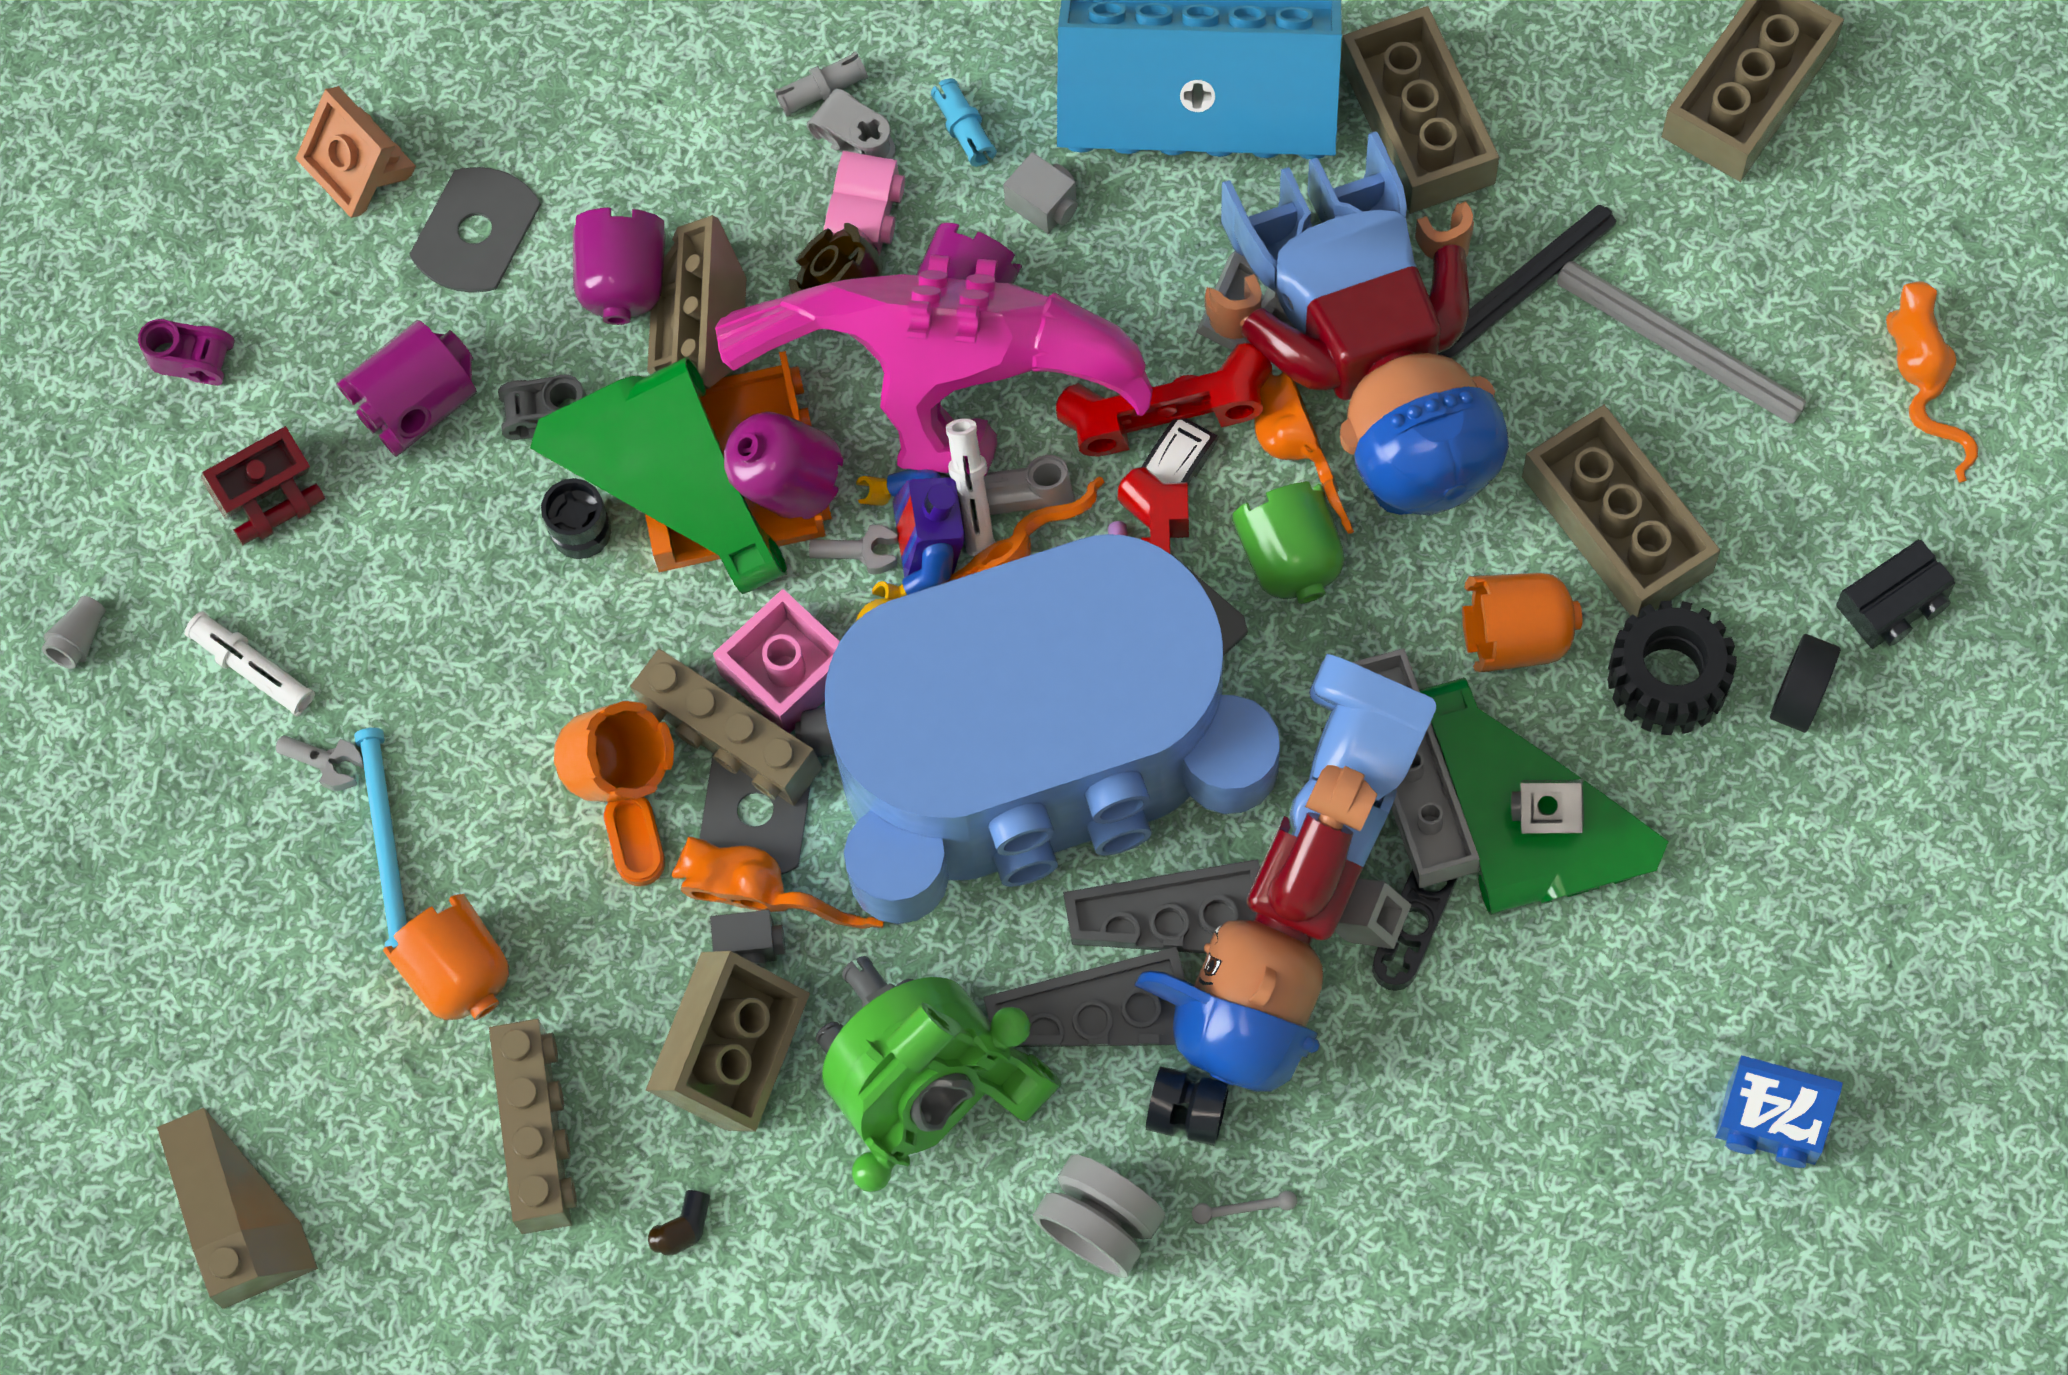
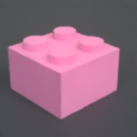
M782 589L723 643L713 655L719 674L765 718L791 733L795 729L796 722L801 721L803 711L815 709L825 701L827 673L833 654L840 641L790 594Z

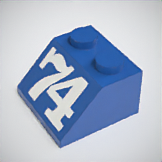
M1741 1055L1728 1081L1715 1138L1725 1140V1146L1738 1153L1755 1154L1756 1149L1776 1154L1775 1160L1789 1167L1804 1168L1806 1163L1815 1165L1822 1154L1843 1082Z

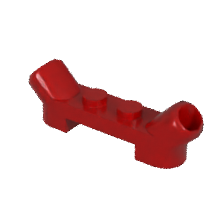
M1237 344L1217 372L1200 376L1183 375L1176 378L1172 383L1152 387L1151 404L1143 416L1137 415L1134 407L1121 395L1105 399L1085 386L1076 383L1066 387L1058 397L1056 402L1057 419L1062 424L1076 431L1079 451L1083 455L1095 457L1130 450L1127 433L1167 424L1173 419H1188L1214 412L1221 428L1247 422L1258 417L1263 411L1260 389L1273 372L1272 364L1252 344Z
M1146 467L1135 468L1130 471L1118 486V501L1150 529V537H1141V540L1156 545L1171 554L1170 538H1189L1188 482L1163 483Z

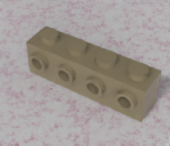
M661 649L656 651L630 685L638 701L645 704L647 710L652 712L659 722L665 720L676 728L675 734L690 746L698 749L702 745L712 753H715L713 755L714 760L731 773L737 774L740 770L753 779L751 782L753 786L771 799L775 800L779 796L795 806L822 769L813 748Z
M539 1019L489 1027L513 1223L521 1234L572 1226L570 1208L577 1207V1198L573 1178L565 1177L563 1160L570 1159L571 1152L566 1129H559L557 1111L564 1110V1098L560 1081H553L551 1063L558 1062V1051L554 1033H546Z

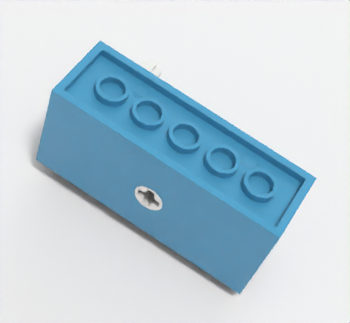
M1061 0L1058 22L1057 147L1068 148L1071 151L1080 153L1089 152L1093 149H1114L1116 152L1123 154H1132L1140 150H1160L1167 155H1180L1186 151L1206 152L1217 157L1228 156L1232 153H1252L1260 158H1272L1278 154H1295L1305 159H1320L1325 155L1335 156L1342 39L1341 0Z

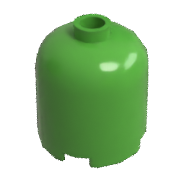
M1309 481L1289 484L1266 492L1269 501L1251 510L1247 502L1234 511L1232 515L1233 524L1262 590L1275 598H1297L1299 604L1315 601L1326 594L1324 588L1335 581L1340 575L1345 557L1322 484L1316 485L1313 489Z

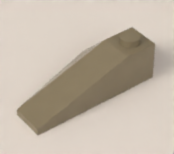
M205 1108L157 1127L191 1246L209 1297L216 1304L225 1309L318 1269L301 1222Z

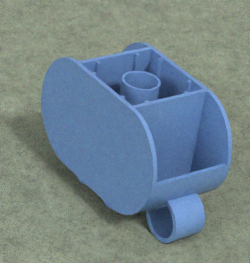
M1094 535L888 601L865 613L848 629L839 642L829 665L825 685V713L846 800L856 821L855 826L848 834L844 849L846 870L852 893L864 911L880 921L895 924L917 921L936 908L945 896L948 880L977 879L998 872L1001 883L1004 886H1020L1042 879L1052 873L1058 867L1054 853L1092 841L1095 852L1098 855L1107 856L1128 851L1141 845L1151 837L1152 832L1149 821L1171 813L1190 796L1204 808L1223 814L1242 813L1261 804L1273 790L1279 772L1280 741L1278 728L1269 712L1255 701L1235 695H1222L1223 640L1221 628L1214 607L1195 576L1174 556L1147 541L1124 535Z

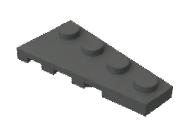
M1256 859L1063 892L1072 945L1159 951L1177 947L1178 952L1207 954L1204 951V945L1210 943L1212 936L1219 926L1227 921L1255 919L1257 913L1249 909L1246 900L1260 869L1259 861Z
M1177 947L991 994L984 996L983 1000L990 1023L995 1013L1003 1007L1020 1008L1027 1014L1031 1023L1030 1034L1025 1042L1016 1047L1176 1045L1173 1033L1176 1005L1134 985L1142 972L1150 970L1165 972L1182 980H1185Z

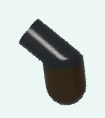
M687 1190L681 1216L663 1225H656L650 1230L648 1235L650 1248L656 1253L670 1256L676 1255L698 1243L703 1234L710 1195L700 1191Z

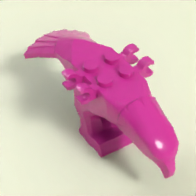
M931 255L928 270L920 272L919 276L898 274L827 283L797 291L783 298L732 311L726 317L721 318L715 327L722 363H725L733 371L776 347L820 329L848 333L864 345L880 362L884 372L880 408L898 430L901 447L897 456V465L902 469H928L949 473L948 465L952 458L949 439L946 434V425L954 421V419L941 406V400L955 390L1003 380L1030 371L1056 372L1095 382L1116 391L1134 407L1137 415L1143 416L1149 409L1153 392L1145 372L1146 364L1139 347L1120 326L1082 308L1055 292L1045 296L1014 284L995 282L998 260L978 259L975 274L969 275L966 280L948 278L951 256ZM974 418L971 420L976 422L980 455L986 460L988 472L997 448V434L988 424V420ZM965 456L967 474H970L968 458Z

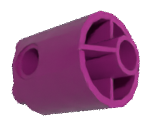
M420 320L414 321L336 383L339 390L352 405H355L357 402L361 405L355 413L370 432L374 434L379 429L383 431L378 436L395 457L399 456L477 394L472 382V361L474 359L467 347L451 330L445 334L433 333Z

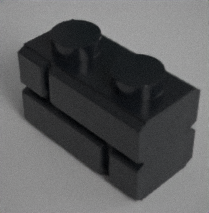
M1918 539L1842 590L1836 606L1872 650L1884 641L1889 646H1893L1911 632L1913 627L1910 624L1922 615L1927 620H1931L1950 605L1951 601L1948 598L1955 585V581L1942 563L1937 562L1936 556L1925 543Z

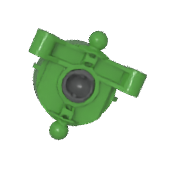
M866 956L856 958L857 963L862 968L861 971L851 961L842 972V977L846 983L850 984L862 1000V1009L845 1026L838 1022L826 1024L819 1030L815 1038L816 1042L826 1053L822 1072L825 1089L871 1150V1152H865L855 1160L851 1174L854 1183L860 1189L867 1192L880 1191L886 1187L891 1179L892 1168L896 1164L910 1165V1157L908 1155L937 1145L985 1094L989 1095L1017 1118L1027 1122L1062 1085L1057 1075L1043 1061L1032 1054L1028 1055L1013 1048L1025 1042L1030 1034L1031 1023L1027 1014L1020 1008L1003 1007L995 1013L990 1023L967 992L957 982L942 977H926L916 980L907 979L896 986L891 983L887 984L875 969L869 957Z

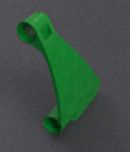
M689 357L672 363L646 377L638 375L620 379L538 419L530 449L719 555L734 585L742 594L751 592L787 575V565L778 545L760 527L751 513L744 496L729 483L724 470L723 450L701 401V397L706 395V388L697 367Z
M1463 677L1419 689L1420 693L1431 697L1436 702V711L1432 717L1431 724L1479 856L1480 871L1478 872V883L1484 905L1490 915L1540 901L1541 904L1549 903L1556 898L1575 896L1600 889V886L1610 883H1622L1634 877L1657 871L1669 841L1584 779L1583 833H1521V821H1512L1511 795L1512 791H1521L1522 780H1573L1582 778L1502 723L1478 709L1466 678ZM1544 796L1538 802L1540 810L1545 814H1551L1557 810V801L1551 796Z

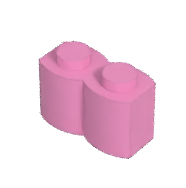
M843 151L837 169L824 230L829 228L834 235L836 232L844 229V223H850L861 230L872 241L880 256L883 243L891 244L894 235L896 219L894 216H889L892 203H901L904 193L905 176L899 175L897 160Z

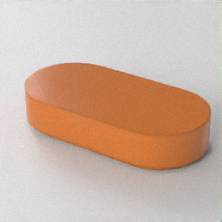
M644 796L633 800L608 802L604 811V821L615 866L620 877L628 884L634 886H646L655 882L663 873L665 856L650 802Z

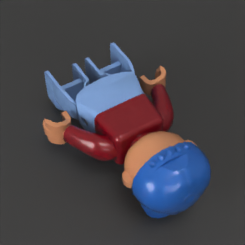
M1376 131L1368 134L1366 170L1363 179L1333 188L1318 158L1309 160L1307 193L1322 222L1315 226L1311 224V212L1289 167L1281 169L1278 207L1249 217L1231 181L1222 182L1221 222L1235 252L1246 258L1255 274L1244 278L1245 299L1229 300L1221 292L1207 287L1205 310L1215 332L1225 338H1245L1293 381L1313 390L1326 391L1333 389L1339 399L1350 400L1347 409V420L1341 424V445L1346 452L1355 455V466L1363 482L1373 493L1379 506L1387 512L1398 515L1417 514L1431 516L1463 505L1480 493L1501 471L1508 452V431L1503 412L1494 398L1495 390L1493 385L1487 379L1481 376L1471 377L1455 360L1438 355V353L1451 348L1462 336L1469 317L1470 298L1466 257L1470 248L1474 221L1472 209L1467 202L1457 203L1452 213L1450 230L1436 231L1427 216L1417 219L1415 239L1424 254L1433 259L1432 285L1430 295H1428L1414 262L1406 222L1407 205L1403 184ZM1256 276L1266 287L1277 293L1279 303L1285 315L1296 329L1278 319L1266 309L1261 308L1262 292Z
M1326 654L1309 691L1311 699L1316 704L1331 711L1313 757L1309 781L1301 788L1292 801L1289 816L1293 831L1291 834L1288 833L1290 822L1289 818L1284 816L1248 893L1247 905L1250 910L1257 913L1255 919L1227 921L1216 929L1210 943L1204 945V951L1207 953L1195 985L1165 972L1153 970L1142 972L1134 985L1176 1005L1173 1020L1175 1044L1179 1052L1191 1065L1210 1073V1076L1229 1085H1236L1255 1092H1271L1289 1082L1302 1056L1308 1058L1309 1053L1318 1051L1320 1043L1316 1039L1318 1033L1306 1027L1321 993L1324 977L1322 963L1310 944L1312 939L1324 941L1331 938L1391 810L1397 793L1396 788L1406 777L1436 711V702L1431 697L1331 654Z

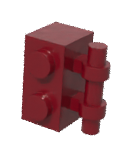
M286 426L203 471L201 475L203 484L224 519L233 516L241 510L248 517L249 521L233 529L242 546L257 537L263 540L274 534L273 528L295 516L298 519L303 518L311 513V507L325 500V496L317 483L302 491L296 485L295 480L307 474L310 466ZM281 489L286 500L263 512L257 502Z

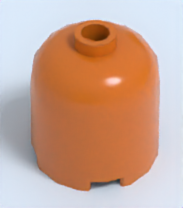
M1544 573L1469 576L1465 582L1464 588L1466 591L1473 592L1472 605L1462 606L1463 632L1467 653L1477 652L1479 661H1475L1473 665L1474 670L1477 672L1544 665L1559 661L1569 651L1574 640L1575 630H1580L1582 627V609L1579 601L1572 600L1565 584L1554 575Z
M632 701L617 702L575 716L561 729L554 746V764L559 779L569 792L587 801L612 802L633 800L652 794L657 790V785L661 783L666 770H671L674 760V743L668 725L665 722L660 723L655 715L647 710L645 704Z
M457 894L449 898L452 907L437 914L431 906L410 920L393 936L398 942L397 947L387 946L383 952L435 1017L443 1020H458L472 1015L475 1020H478L499 1005L496 996L503 990L508 980L509 964L504 953L464 894Z

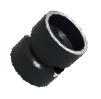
M572 478L561 480L552 485L544 494L541 503L542 518L550 538L559 552L566 557L585 559L600 553L604 549L612 533L611 522L596 487L585 480Z
M1160 1066L1149 1104L1146 1130L1174 1136L1181 1130L1185 1131L1186 1137L1190 1141L1215 1146L1226 1107L1229 1084L1207 1076H1201L1196 1082L1191 1081L1188 1072ZM1188 1103L1189 1107L1186 1108L1185 1106L1178 1104Z

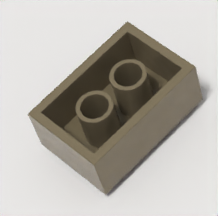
M732 951L701 952L646 1091L724 1130L756 1132L810 993Z

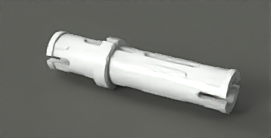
M966 418L954 420L946 425V434L949 439L952 458L948 469L950 477L956 482L966 540V552L970 556L975 557L982 550L995 543V539L993 538L990 508L984 481V475L987 473V463L985 458L980 455L976 422ZM965 456L968 458L970 478L967 475ZM972 499L975 500L978 520L974 517Z
M204 611L198 612L187 624L185 635L213 654L218 665L225 669L231 667L258 689L289 709L295 716L301 715L314 699L315 692L306 688L278 665L249 646L247 637L240 632L231 633L221 624L210 618ZM218 641H223L236 652L241 654L243 658L239 659L229 650L220 645ZM260 668L269 676H271L280 684H282V686H276L274 683H272L259 672H257L256 669Z

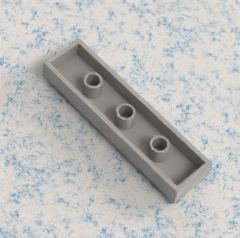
M1404 648L1352 662L1420 692ZM1430 722L1406 777L1396 788V797L1391 807L1419 888L1479 872V856Z

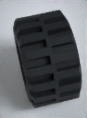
M1671 600L1661 601L1658 610H1654L1652 605L1649 604L1641 608L1639 617L1632 614L1625 621L1623 630H1619L1615 639L1608 666L1610 671L1607 679L1609 689L1615 688L1612 699L1617 707L1623 704L1626 705L1624 716L1632 722L1637 716L1643 719L1641 728L1651 732L1653 724L1662 726L1661 735H1672L1675 726H1680L1682 734L1692 732L1697 721L1703 727L1711 721L1713 712L1719 713L1731 687L1737 665V656H1732L1735 648L1732 637L1723 638L1726 627L1720 620L1714 624L1709 621L1711 612L1704 608L1699 613L1691 611L1693 603L1682 601L1680 608H1672ZM1670 649L1679 651L1695 663L1699 677L1684 685L1663 683L1648 671L1644 658L1658 650Z

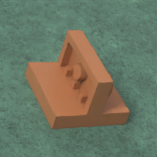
M339 86L324 90L295 158L351 218L360 216L367 210L377 187L407 180L412 176L416 167L401 148L373 121L372 117L361 107H358Z

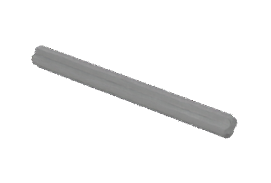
M1574 261L1567 262L1561 269L1557 283L1562 288L1786 422L1794 423L1802 414L1806 405V401L1802 397Z

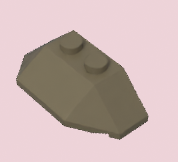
M713 215L679 226L674 233L672 240L675 243L664 257L661 296L650 312L647 372L652 374L685 357H689L697 367L706 389L711 388L732 371L725 363H722L715 327L721 318L726 317L732 311L745 308L747 281L720 220Z

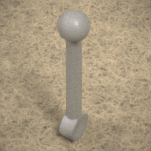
M1283 1191L1278 1197L1213 1208H1210L1207 1204L1200 1203L1193 1208L1192 1217L1198 1224H1207L1214 1217L1280 1207L1283 1210H1291L1297 1205V1196L1291 1191Z

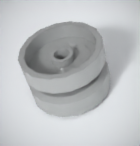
M1078 1154L1071 1155L1057 1176L1060 1187L1065 1194L1046 1193L1033 1213V1220L1055 1241L1109 1274L1120 1278H1127L1141 1257V1251L1133 1238L1152 1239L1165 1219V1212L1146 1192L1117 1172L1090 1158Z

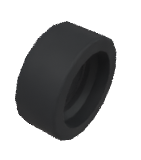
M1803 634L1772 708L1771 720L1804 733L1808 731L1836 666L1841 651L1839 646L1811 635Z

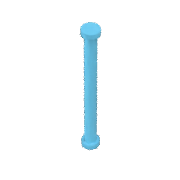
M366 728L357 731L354 737L356 746L360 747L362 751L389 934L385 947L392 945L393 948H396L398 942L393 936L407 924L380 745L384 743L385 739L382 729Z

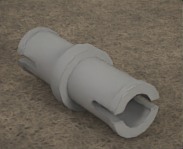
M855 51L851 55L822 69H819L818 66L809 69V75L780 89H775L774 93L781 108H783L785 116L788 117L792 113L821 99L825 101L836 88L842 90L861 80L868 79V75L860 57Z

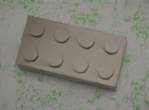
M1746 0L1668 108L1661 137L1741 182L1836 48L1844 19L1811 0Z
M1429 6L1343 35L1341 65L1372 132L1376 131L1379 134L1403 184L1409 214L1496 183L1499 155Z
M1605 404L1526 453L1522 478L1630 616L1633 614L1639 617L1641 608L1649 604L1652 605L1654 610L1658 609L1661 601L1672 600L1714 572L1720 554L1719 547Z

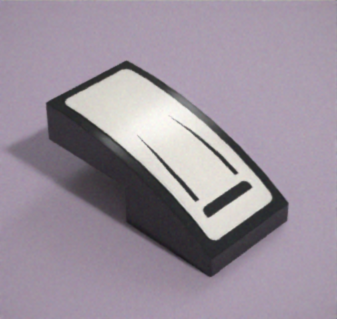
M1187 418L1173 419L1151 450L1142 467H1146L1163 483L1188 482L1189 485L1192 477H1197L1219 436Z

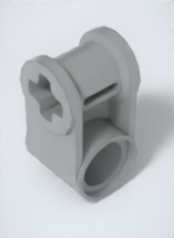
M834 89L807 122L809 132L817 140L824 138L832 143L830 148L833 150L893 159L895 156L896 147L893 139L890 137L891 128L888 120L883 115L861 104L852 95L841 89Z

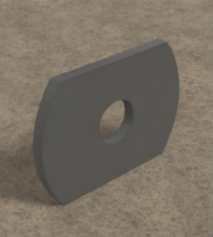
M485 167L454 170L409 255L417 268L426 277L440 286L461 292L496 290L541 205L540 201L525 183L504 171ZM475 215L487 218L492 224V230L484 241L473 244L467 243L460 238L459 227L466 218Z
M712 755L699 839L706 840L717 847L751 846L762 849L777 861L781 869V875L798 868L811 784L795 806L779 796L775 800L769 798L773 804L771 818L763 825L749 826L738 817L739 803L750 794L763 793L751 783L753 779L740 770L737 774L731 773L717 763Z

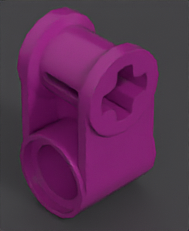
M155 319L146 323L138 334L140 349L149 367L154 372L215 386L223 383L224 373L221 371L227 351L233 349L235 343L233 336L226 331L211 326H194L166 319ZM162 344H172L166 351L154 352Z

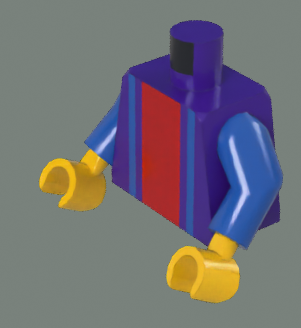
M907 469L889 474L887 479L871 476L859 477L856 485L869 486V493L865 499H859L858 503L883 506L889 502L891 495L894 497L892 503L904 573L902 585L897 586L880 581L873 587L872 594L894 600L947 582L955 572L964 543V530L955 480L951 477L941 478L938 472L928 469Z

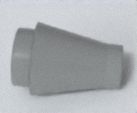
M81 596L77 604L44 634L43 653L56 664L69 669L75 668L78 662L86 661L100 620L106 612L103 605L91 597Z

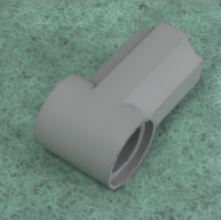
M1055 455L1037 457L1030 462L1027 468L989 472L984 476L990 515L1033 509L1039 510L1044 507L1074 502V493L1067 465L1060 457Z

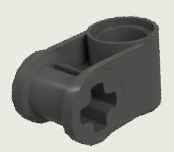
M560 374L554 377L529 381L516 380L501 385L498 389L499 400L504 403L505 421L501 425L502 435L510 440L533 438L538 419L561 409L558 406L566 399L574 398L577 401L587 396L582 384L576 377Z

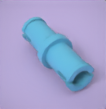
M949 78L940 81L939 85L943 89L944 94H941L939 88L934 86L931 90V96L947 120L945 127L951 137L958 139L972 166L977 167L987 164L989 161L983 151H986L989 158L993 159L997 150L981 126L982 117L975 107L969 105L955 79Z

